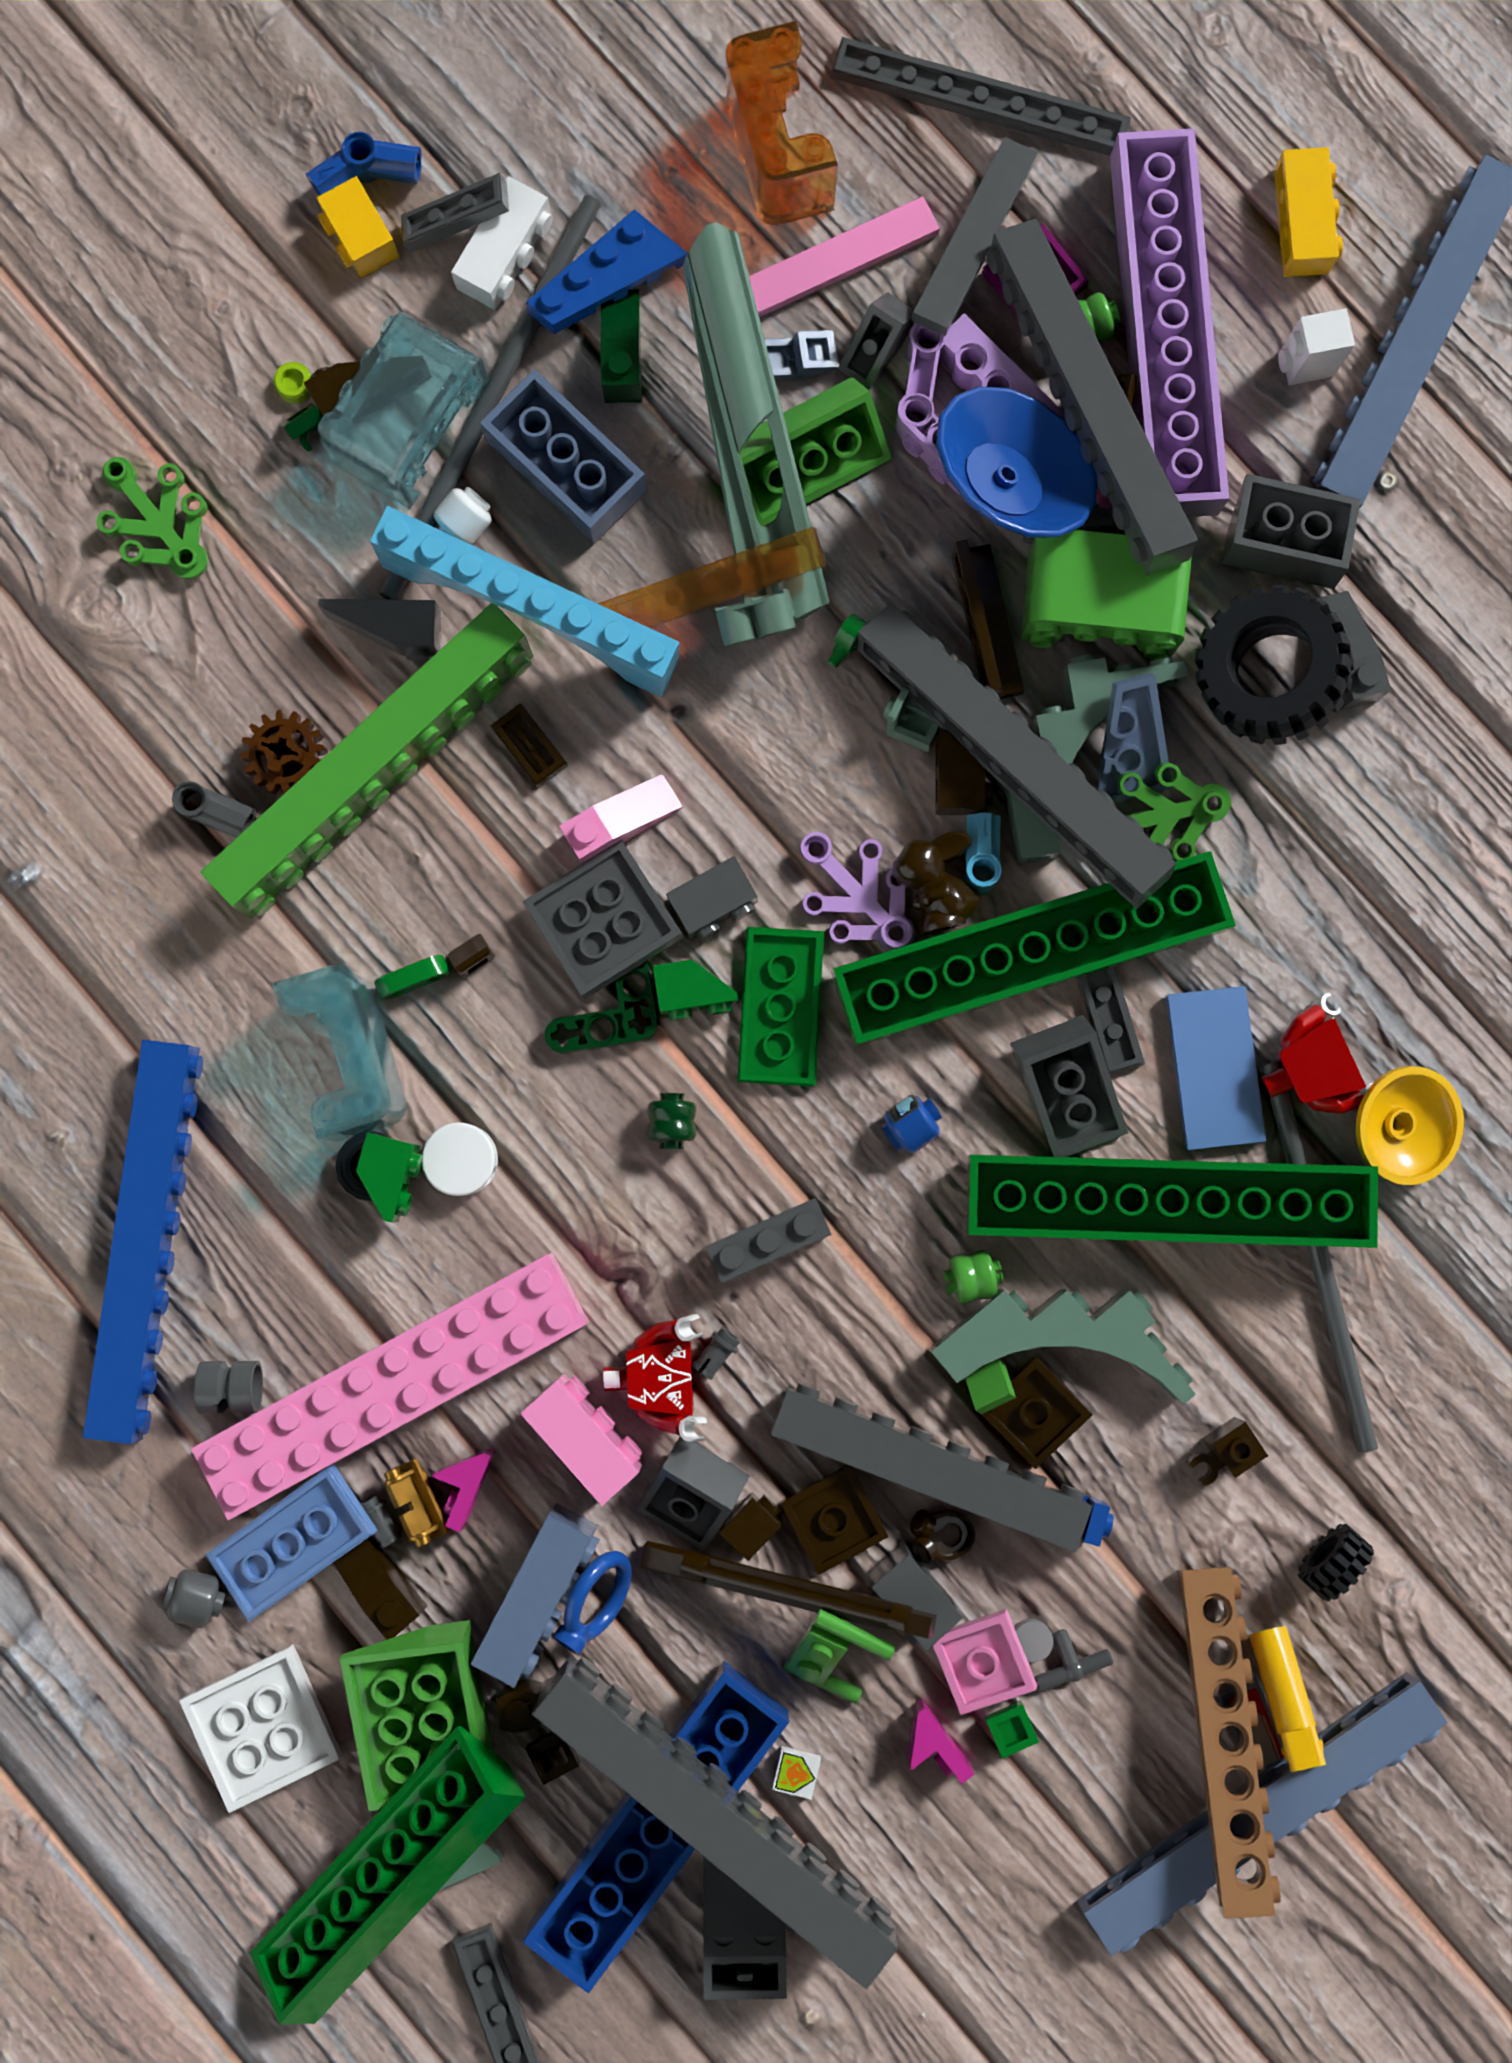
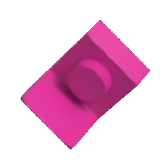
M486 1449L443 1467L431 1475L436 1479L460 1488L459 1492L452 1490L443 1513L449 1515L445 1527L457 1532H461L465 1528L496 1451Z
M920 1698L915 1702L907 1759L909 1768L913 1770L937 1751L938 1754L934 1756V1759L947 1777L954 1774L960 1783L963 1784L974 1775L972 1766L924 1700Z

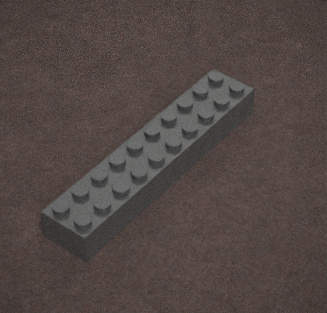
M570 1654L539 1693L532 1715L867 1990L899 1949L894 1931L896 1928L890 1917L892 1914L890 1909L877 1897L872 1896L869 1900L857 1890L859 1888L858 1883L847 1872L840 1869L836 1873L825 1864L826 1857L814 1845L807 1843L803 1846L792 1837L794 1831L785 1821L777 1816L771 1819L760 1810L762 1807L761 1803L751 1793L744 1789L739 1793L727 1783L729 1777L713 1763L706 1766L696 1758L697 1751L689 1742L678 1736L675 1740L662 1730L665 1727L664 1723L655 1714L648 1710L642 1713L631 1704L632 1697L622 1687L615 1683L611 1687L598 1677L600 1671L593 1663L584 1657L577 1660Z

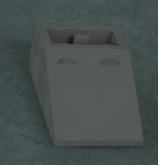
M703 1856L704 2000L787 1999L786 1923Z

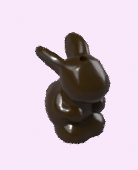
M949 832L940 835L933 841H911L904 846L900 855L893 862L892 876L900 884L917 890V894L912 900V908L917 911L922 910L924 914L917 925L919 936L941 932L966 924V920L976 910L981 900L979 892L971 888L963 880L951 876L944 871L945 864L962 855L971 845L972 839L967 833Z

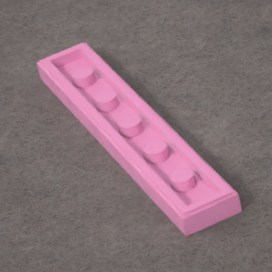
M924 196L750 275L749 278L759 318L938 236L940 228Z

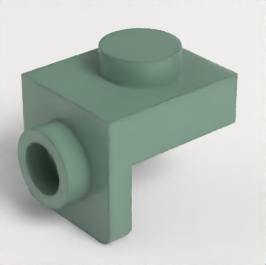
M902 687L898 697H891L884 710L883 718L887 720L886 735L929 752L941 727L910 699V689Z

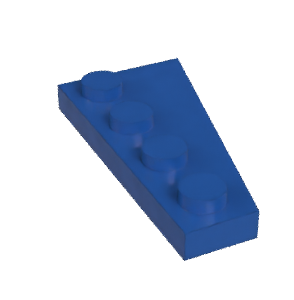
M634 209L526 301L527 312L549 331L556 334L596 313L597 306L609 300L616 302L628 296L627 291L643 282L649 285L660 279L661 273L673 266L676 269L683 267L687 252Z

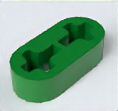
M435 955L377 978L374 984L380 999L384 1001L447 977L450 971L444 956Z

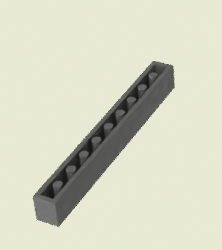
M1035 218L994 232L991 249L987 252L990 270L993 274H998L1002 282L1004 298L1009 305L1013 304L1018 315L1019 328L1024 336L1029 337L1033 345L1035 361L1040 368L1044 367L1049 377L1050 391L1056 400H1060L1065 410L1067 426L1070 431L1076 432L1081 442L1082 456L1087 464L1092 465L1097 475L1099 491L1102 496L1108 497L1113 507L1114 521L1120 530L1124 529L1133 560L1141 564L1146 576L1189 561L1198 538L1037 219Z
M891 603L858 631V651L900 690L902 687L910 689V699L943 730H947L992 776L1136 909L1170 879L1176 865L1170 851L1161 843H1154L1146 836L1137 820L1131 816L1123 815L1115 807L1112 798L1105 791L1096 790L1088 783L1079 767L1064 761L1057 754L1056 748L1048 739L1044 737L1039 738L1029 729L1027 721L1021 714L1016 711L1011 712L1001 703L998 694L991 687H983L973 677L971 670L965 663L960 660L955 661L948 655L943 644L935 636H928L924 633L909 612L905 610L901 612Z

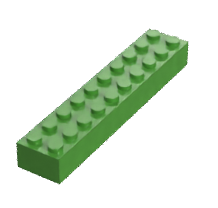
M490 603L202 869L200 873L233 908L251 918L256 914L260 916L266 913L276 901L274 897L284 888L290 889L303 878V870L313 861L317 863L323 860L332 851L333 846L331 844L342 834L344 836L351 834L362 821L360 817L370 808L374 810L380 807L389 798L390 793L388 791L399 781L401 783L408 781L417 772V764L427 755L430 757L436 755L446 745L447 740L445 738L456 728L462 730L470 724L475 717L474 711L484 702L490 704L498 698L503 691L502 685L512 676L518 678L527 671L532 663L530 659L534 655L526 635L497 605Z

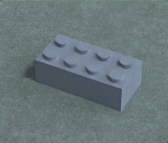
M535 369L480 422L485 440L593 543L647 491L645 473Z
M557 1503L554 1505L470 1665L515 1688L520 1676L528 1680L544 1649L537 1645L539 1639L548 1642L562 1614V1611L556 1608L557 1604L561 1602L566 1605L572 1588L580 1577V1574L575 1572L577 1566L580 1565L586 1568L600 1539L593 1536L598 1527L597 1524Z

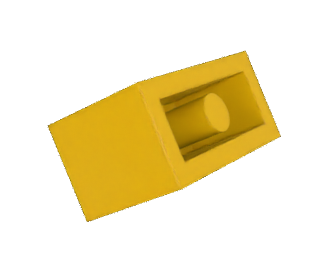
M357 176L316 197L323 211L317 215L328 237L333 234L336 235L340 242V245L335 247L346 268L354 267L360 279L400 258L392 236Z

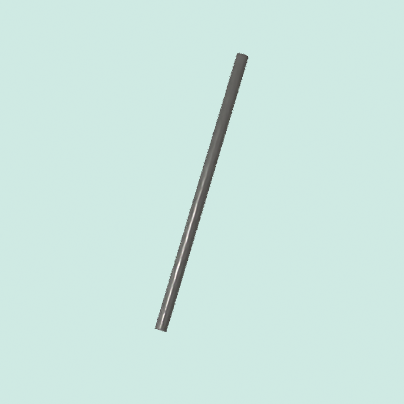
M590 195L583 197L533 295L572 263L601 207L600 202ZM527 308L417 520L434 528L437 525L434 511L448 493L456 488L483 436L480 422L500 403L540 325V322L527 312ZM390 571L379 594L385 599L398 600L408 579Z

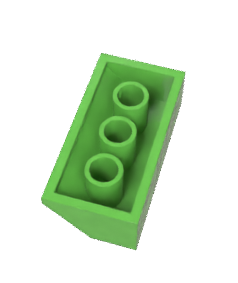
M853 377L783 413L806 504L892 459L870 391ZM768 421L756 428L740 453L756 518L762 526L775 520L783 495V481Z

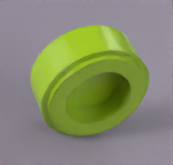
M285 363L275 372V389L284 401L292 404L302 403L310 398V394L303 382L310 379L311 373L301 363Z

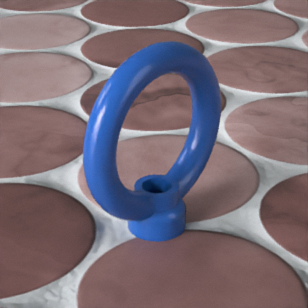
M609 1551L597 1557L582 1572L572 1588L565 1607L564 1624L558 1627L552 1638L578 1656L588 1641L599 1636L612 1623L626 1599L631 1583L632 1568L628 1557L624 1553ZM615 1567L616 1577L609 1598L596 1617L588 1624L583 1625L580 1622V1614L587 1595L596 1581L607 1570Z

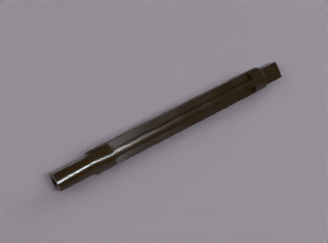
M647 1541L643 1547L640 1564L643 1569L816 1613L822 1609L840 1619L902 1635L911 1634L927 1639L934 1635L937 1615L915 1610L909 1605L652 1541Z

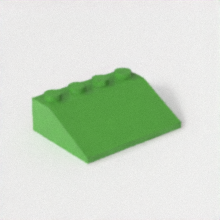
M470 1620L430 1625L340 1656L341 1670L369 1811L381 1810L457 1726L465 1728L493 1751L479 1669L470 1665L476 1655Z

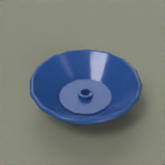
M979 386L954 396L939 416L936 447L945 474L966 503L995 525L1026 537L1059 538L1084 525L1096 506L1097 475L1092 465L1087 464L1082 456L1081 442L1074 431H1070L1066 420L1040 400L1010 388Z

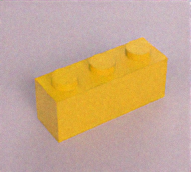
M1329 147L1283 150L1274 168L1283 277L1328 275L1337 259L1341 258L1343 251L1342 236L1337 235L1336 230L1340 211L1339 201L1333 197L1336 165L1334 162H1330Z

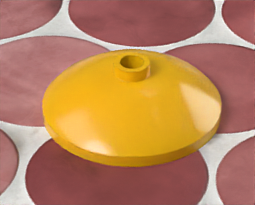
M1418 1066L1395 1068L1379 1077L1365 1093L1356 1118V1139L1365 1163L1368 1166H1378L1379 1177L1401 1185L1425 1183L1443 1172L1459 1149L1464 1129L1463 1108L1454 1087L1441 1074ZM1396 1118V1124L1393 1127V1121Z

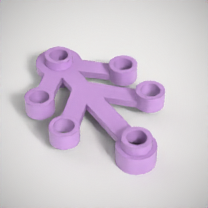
M821 832L807 834L801 842L800 852L802 858L811 865H820L849 897L823 896L818 892H810L803 899L802 907L804 912L812 917H817L823 912L866 913L876 924L850 925L845 920H837L829 929V937L832 942L843 945L850 940L878 941L886 951L913 944L916 935L915 927L911 920L904 916L905 888L907 886H894L890 882L892 869L888 871L885 878V884L890 890L889 914L877 902L878 861L882 856L881 844L876 840L868 839L860 845L859 857L863 862L861 886L831 854L832 844L825 834ZM812 844H819L823 848V853L815 857L809 853L808 848ZM866 846H874L878 851V855L874 858H867L863 853V849ZM810 898H817L821 901L822 906L819 910L812 911L807 907V901ZM837 926L846 927L848 936L844 939L836 938L833 932L834 928ZM891 928H899L903 933V938L899 941L890 939L888 932Z

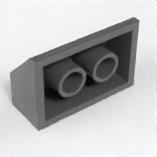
M1246 474L1229 524L1221 564L1334 589L1349 569L1361 499Z

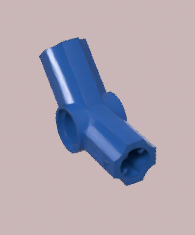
M362 131L353 132L344 139L341 150L307 172L306 177L318 196L355 176L362 183H370L378 178L417 184L422 171V152L420 147L375 141L368 133ZM361 155H369L364 160H356Z

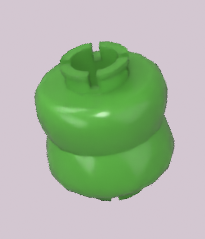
M1097 292L1085 300H1078L1098 342L1111 340L1115 335L1114 325L1120 324V316L1114 299L1107 302L1104 294Z
M978 1250L970 1255L952 1256L949 1260V1270H943L944 1281L951 1282L945 1284L948 1295L955 1293L958 1302L961 1304H968L976 1299H991L995 1297L998 1293L997 1284L1004 1283L1003 1273H996L997 1270L1002 1269L999 1260L995 1259L992 1261L990 1254L985 1250Z

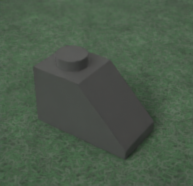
M888 292L873 301L850 343L838 370L850 378H855L866 389L870 390L905 341L914 323L911 320L914 309Z

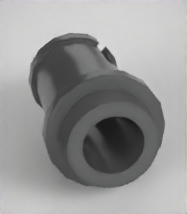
M724 1327L718 1332L714 1331L712 1333L714 1338L696 1361L694 1360L692 1363L697 1371L703 1370L701 1374L710 1380L714 1378L716 1372L731 1353L736 1354L739 1351L737 1346L741 1341Z
M375 1494L360 1503L378 1530L372 1536L379 1549L390 1545L401 1537L400 1532L397 1531L383 1506L386 1504L385 1499L380 1500L378 1495Z

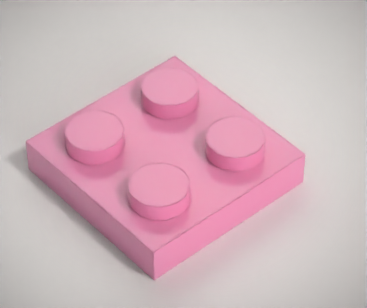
M1007 1609L954 1626L933 1645L960 1715L1036 1691V1680Z

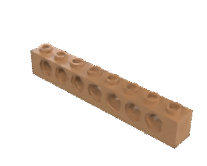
M1231 1567L1178 1570L1219 1911L1224 1919L1276 1916L1274 1903H1281V1894L1277 1876L1270 1875L1268 1858H1275V1848L1271 1831L1265 1832L1263 1814H1269V1801L1266 1788H1259L1257 1770H1263L1264 1764L1260 1744L1253 1743L1252 1727H1258V1716L1255 1702L1248 1701L1246 1684H1252V1670L1249 1658L1243 1659L1241 1642L1247 1641V1631L1244 1617H1237L1235 1600H1241L1238 1574L1232 1575ZM1210 1598H1217L1224 1607L1223 1616L1215 1622L1208 1621L1203 1614L1204 1603ZM1217 1640H1223L1229 1648L1227 1660L1220 1664L1213 1663L1208 1655L1209 1646ZM1221 1683H1229L1234 1689V1699L1226 1706L1217 1705L1213 1697L1215 1688ZM1227 1726H1235L1240 1733L1239 1743L1231 1749L1223 1748L1219 1742V1734ZM1235 1769L1243 1771L1245 1775V1785L1237 1792L1228 1791L1224 1784L1226 1774ZM1240 1813L1249 1815L1251 1820L1249 1831L1244 1835L1231 1833V1819ZM1243 1858H1251L1256 1862V1872L1249 1879H1240L1235 1873L1237 1863Z

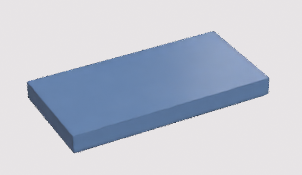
M1246 986L1166 995L1185 1150L1266 1142Z
M332 1464L209 1551L205 1556L246 1620L250 1622L378 1530L335 1464Z

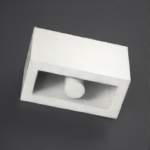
M1347 308L1300 317L1278 355L1280 370L1282 373H1286L1289 386L1334 377L1355 346Z

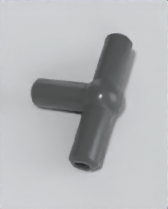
M1058 1630L1052 1636L1063 1666L1036 1675L1037 1688L1039 1691H1044L1068 1681L1076 1682L1081 1680L1086 1674L1113 1665L1114 1661L1108 1649L1078 1659L1067 1630Z

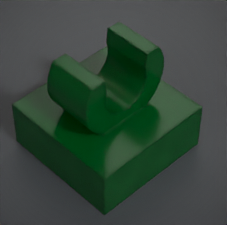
M312 402L281 423L287 435L292 440L298 437L300 445L308 452L313 450L307 442V435L310 431H318L325 441L329 439L327 430L318 424L325 418Z

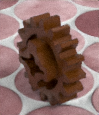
M277 710L275 720H271L265 714L261 715L264 725L260 728L257 725L250 724L249 728L254 733L253 737L242 738V742L249 747V751L240 753V757L244 761L251 762L244 768L245 773L249 776L257 775L254 783L260 788L267 784V791L273 795L277 794L280 787L286 793L320 761L319 756L328 753V749L324 745L317 744L324 736L319 730L312 731L315 724L309 718L301 723V716L297 712L293 711L289 719H287L281 710ZM300 734L306 738L309 752L300 747L302 740ZM289 748L295 755H282L280 759L273 751L286 752ZM260 755H264L268 759V773H266L261 764ZM302 768L300 771L290 776L292 772Z

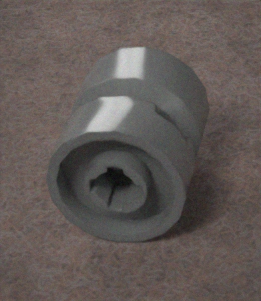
M225 1361L200 1362L197 1367L194 1384L195 1405L199 1414L224 1413L227 1407H230L233 1413H257L261 1407L263 1397V1370L259 1361H235L231 1367H228Z

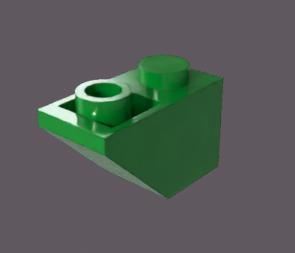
M693 960L653 965L661 1016L669 1015L670 1021L692 1018V1011L708 1009V1015L727 1013L732 1011L731 1005L738 1004V996L735 990Z
M367 1132L356 1172L383 1220L391 1223L399 1222L400 1216L406 1217L411 1205L412 1194L407 1191L411 1177L417 1178L422 1165L423 1155L418 1154L420 1146Z

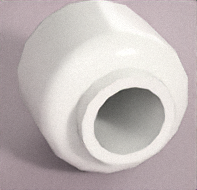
M466 487L464 491L455 488L448 493L436 508L434 518L440 525L439 530L473 545L491 523V516L488 512L491 506L471 488Z

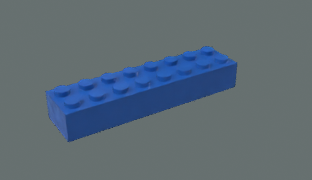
M723 1661L669 1735L675 1740L679 1736L689 1742L697 1751L696 1758L706 1766L710 1763L718 1766L729 1777L727 1783L739 1791L788 1725V1710L731 1665ZM626 1792L528 1923L523 1943L589 1994L692 1855L695 1848Z

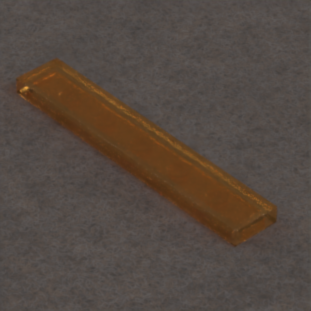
M810 527L598 604L652 628L826 567L827 564L816 528Z

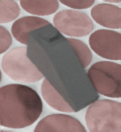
M1349 591L1321 597L1328 604L1332 613L1336 612L1341 620L1354 658V670L1350 673L1353 682L1350 692L1344 693L1342 696L1344 704L1340 711L1378 702L1391 691V686L1381 652Z
M319 599L318 601L319 608L328 619L401 656H406L408 660L428 661L429 656H434L440 650L441 610L435 600Z

